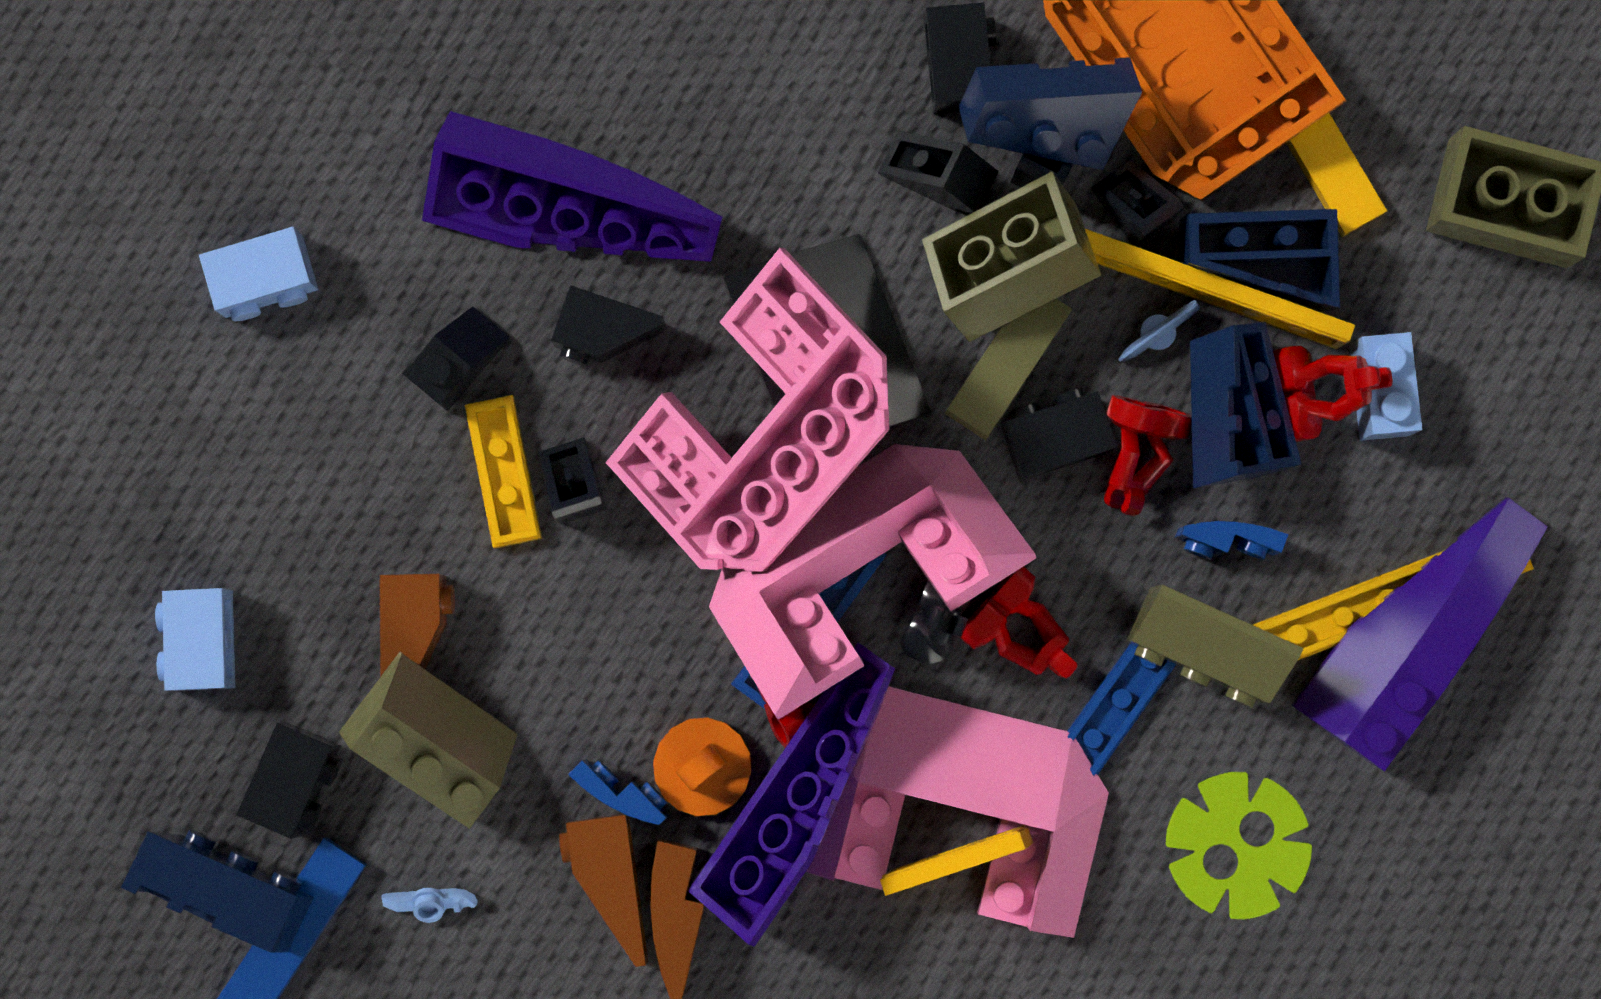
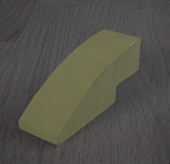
M1054 299L1004 324L945 414L986 441L1072 311V308L1058 299Z

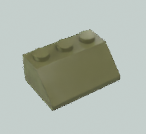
M1165 585L1149 589L1126 642L1137 646L1134 653L1135 656L1160 667L1165 659L1183 667L1180 672L1181 677L1204 687L1208 686L1210 680L1228 687L1225 694L1226 697L1250 708H1253L1256 701L1271 703L1304 649Z
M402 652L397 654L339 731L350 750L469 829L500 789L517 737V733Z

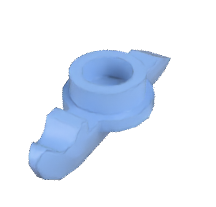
M1197 301L1189 302L1169 317L1164 315L1148 317L1142 323L1140 338L1131 343L1118 360L1123 362L1137 357L1147 348L1153 350L1168 348L1175 340L1176 328L1200 309Z
M422 888L417 891L385 893L381 896L384 907L396 912L413 911L414 916L418 920L426 923L436 922L441 919L446 909L454 908V912H460L465 907L474 908L478 903L474 894L465 889Z

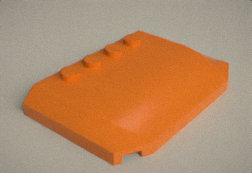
M1043 0L1046 18L1076 61L1084 60L1086 66L1114 64L1115 58H1131L1142 94L1123 131L1155 176L1202 201L1346 102L1338 87L1277 0Z

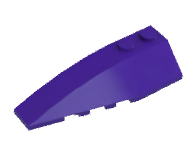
M450 111L434 141L422 221L517 248H531L532 244L536 243L556 245L558 251L576 252L577 247L603 248L604 254L623 255L625 250L645 251L649 257L711 262L723 217L672 189L590 153L540 136Z
M1504 498L1458 536L1455 543L1439 556L1435 555L1421 567L1422 570L1403 586L1394 589L1383 598L1384 601L1365 617L1362 616L1354 622L1291 706L1364 760L1385 772L1445 691L1486 631L1526 567L1548 526L1510 498Z
M858 642L854 649L864 666L823 692L688 890L748 945L753 947L758 943L813 862L843 789L858 762L877 719L895 671L894 667Z

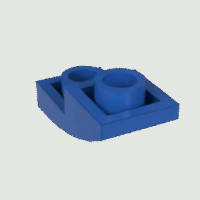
M1214 521L1185 525L1177 530L1175 538L1186 542L1184 547L1186 552L1208 560H1212L1213 554L1221 556L1228 553L1233 540L1239 542L1236 549L1239 552L1264 560L1266 554L1273 556L1282 553L1289 534L1255 524Z
M587 759L582 760L568 774L595 798L627 816L660 825L668 817L662 809L668 802L649 782L640 787L635 781H632L619 793L614 788L619 780L600 760L594 765H591Z

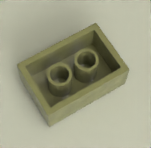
M1463 126L1448 140L1426 231L1568 268L1586 257L1601 195V161Z
M1053 171L922 239L943 312L969 342L1101 276L1077 205Z

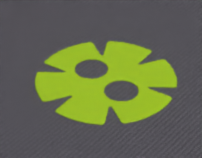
M1246 772L1223 773L1198 783V789L1209 812H1206L1186 798H1182L1176 806L1167 828V847L1195 851L1193 854L1169 864V869L1176 884L1189 900L1209 913L1215 911L1225 891L1228 889L1229 916L1231 919L1255 918L1278 909L1280 903L1268 880L1272 879L1290 892L1296 893L1307 874L1311 861V844L1283 840L1284 837L1308 827L1309 824L1302 808L1286 789L1268 778L1263 779L1253 799L1249 802L1248 774ZM1255 811L1267 814L1274 824L1272 839L1267 844L1258 847L1247 844L1242 839L1239 829L1244 816ZM1214 845H1227L1237 855V869L1227 879H1215L1204 868V855Z

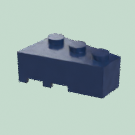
M1130 57L1115 58L1114 64L1086 66L1085 61L1080 60L1069 61L1068 67L1040 69L1038 63L976 67L959 105V110L968 142L1103 170L1142 94V89Z
M1337 209L1187 214L1179 219L1181 263L1264 293L1321 310L1330 311L1340 308Z
M1266 322L1233 325L1191 340L1193 489L1258 478L1302 465Z
M189 829L186 835L147 831L121 886L122 889L137 894V892H149L167 901L166 908L180 914L184 909L212 923V928L270 953H286L289 951L314 898L299 890L302 884L301 881L279 871H274L271 877L256 869L259 861L235 850H231L229 856L213 849L217 842L216 840Z

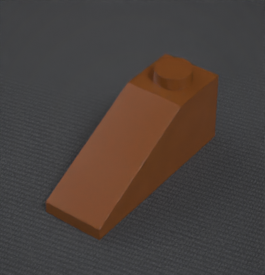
M442 574L380 575V677L399 652H402L426 669L447 625L446 614H454L455 610L454 586L446 585V576Z
M616 814L567 822V832L559 834L563 863L571 862L573 875L635 967L646 966L649 960L629 816Z

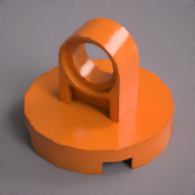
M708 717L688 719L671 728L659 742L653 760L655 782L663 798L677 810L694 816L716 815L733 806L746 791L752 772L750 751L742 736L727 723Z

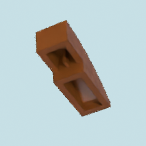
M660 838L657 841L651 880L650 908L653 941L660 972L670 999H683L705 907L697 898L687 896L698 847Z

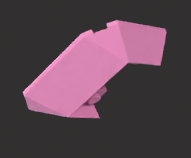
M785 248L777 250L720 321L722 326L785 393L762 423L731 458L672 392L662 393L606 461V464L700 569L719 570L729 568L759 572L767 570L889 431L887 356Z
M894 444L858 466L767 570L759 572L744 571V569H721L709 608L778 720L864 666L858 653L819 595V593L903 542L948 609L953 611L1036 559L1034 551L960 451Z
M888 687L879 714L858 762L843 789L814 860L806 872L832 881L836 878L882 890L879 879L887 871L905 795L1000 818L996 834L1022 825L1028 826L1034 842L1025 850L989 862L977 913L978 915L1026 926L1030 931L1074 938L1109 792L1097 774L1093 776L1090 771L1091 762L1077 739L1075 738L1073 741L1072 738L1067 737L1069 735L1068 731Z

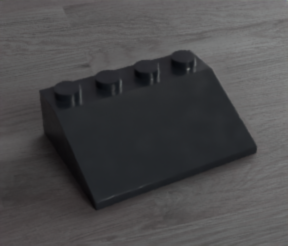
M853 235L791 253L792 257L887 356L889 429L930 414V407L861 235ZM769 260L723 277L732 306ZM754 360L771 405L774 408L785 393Z

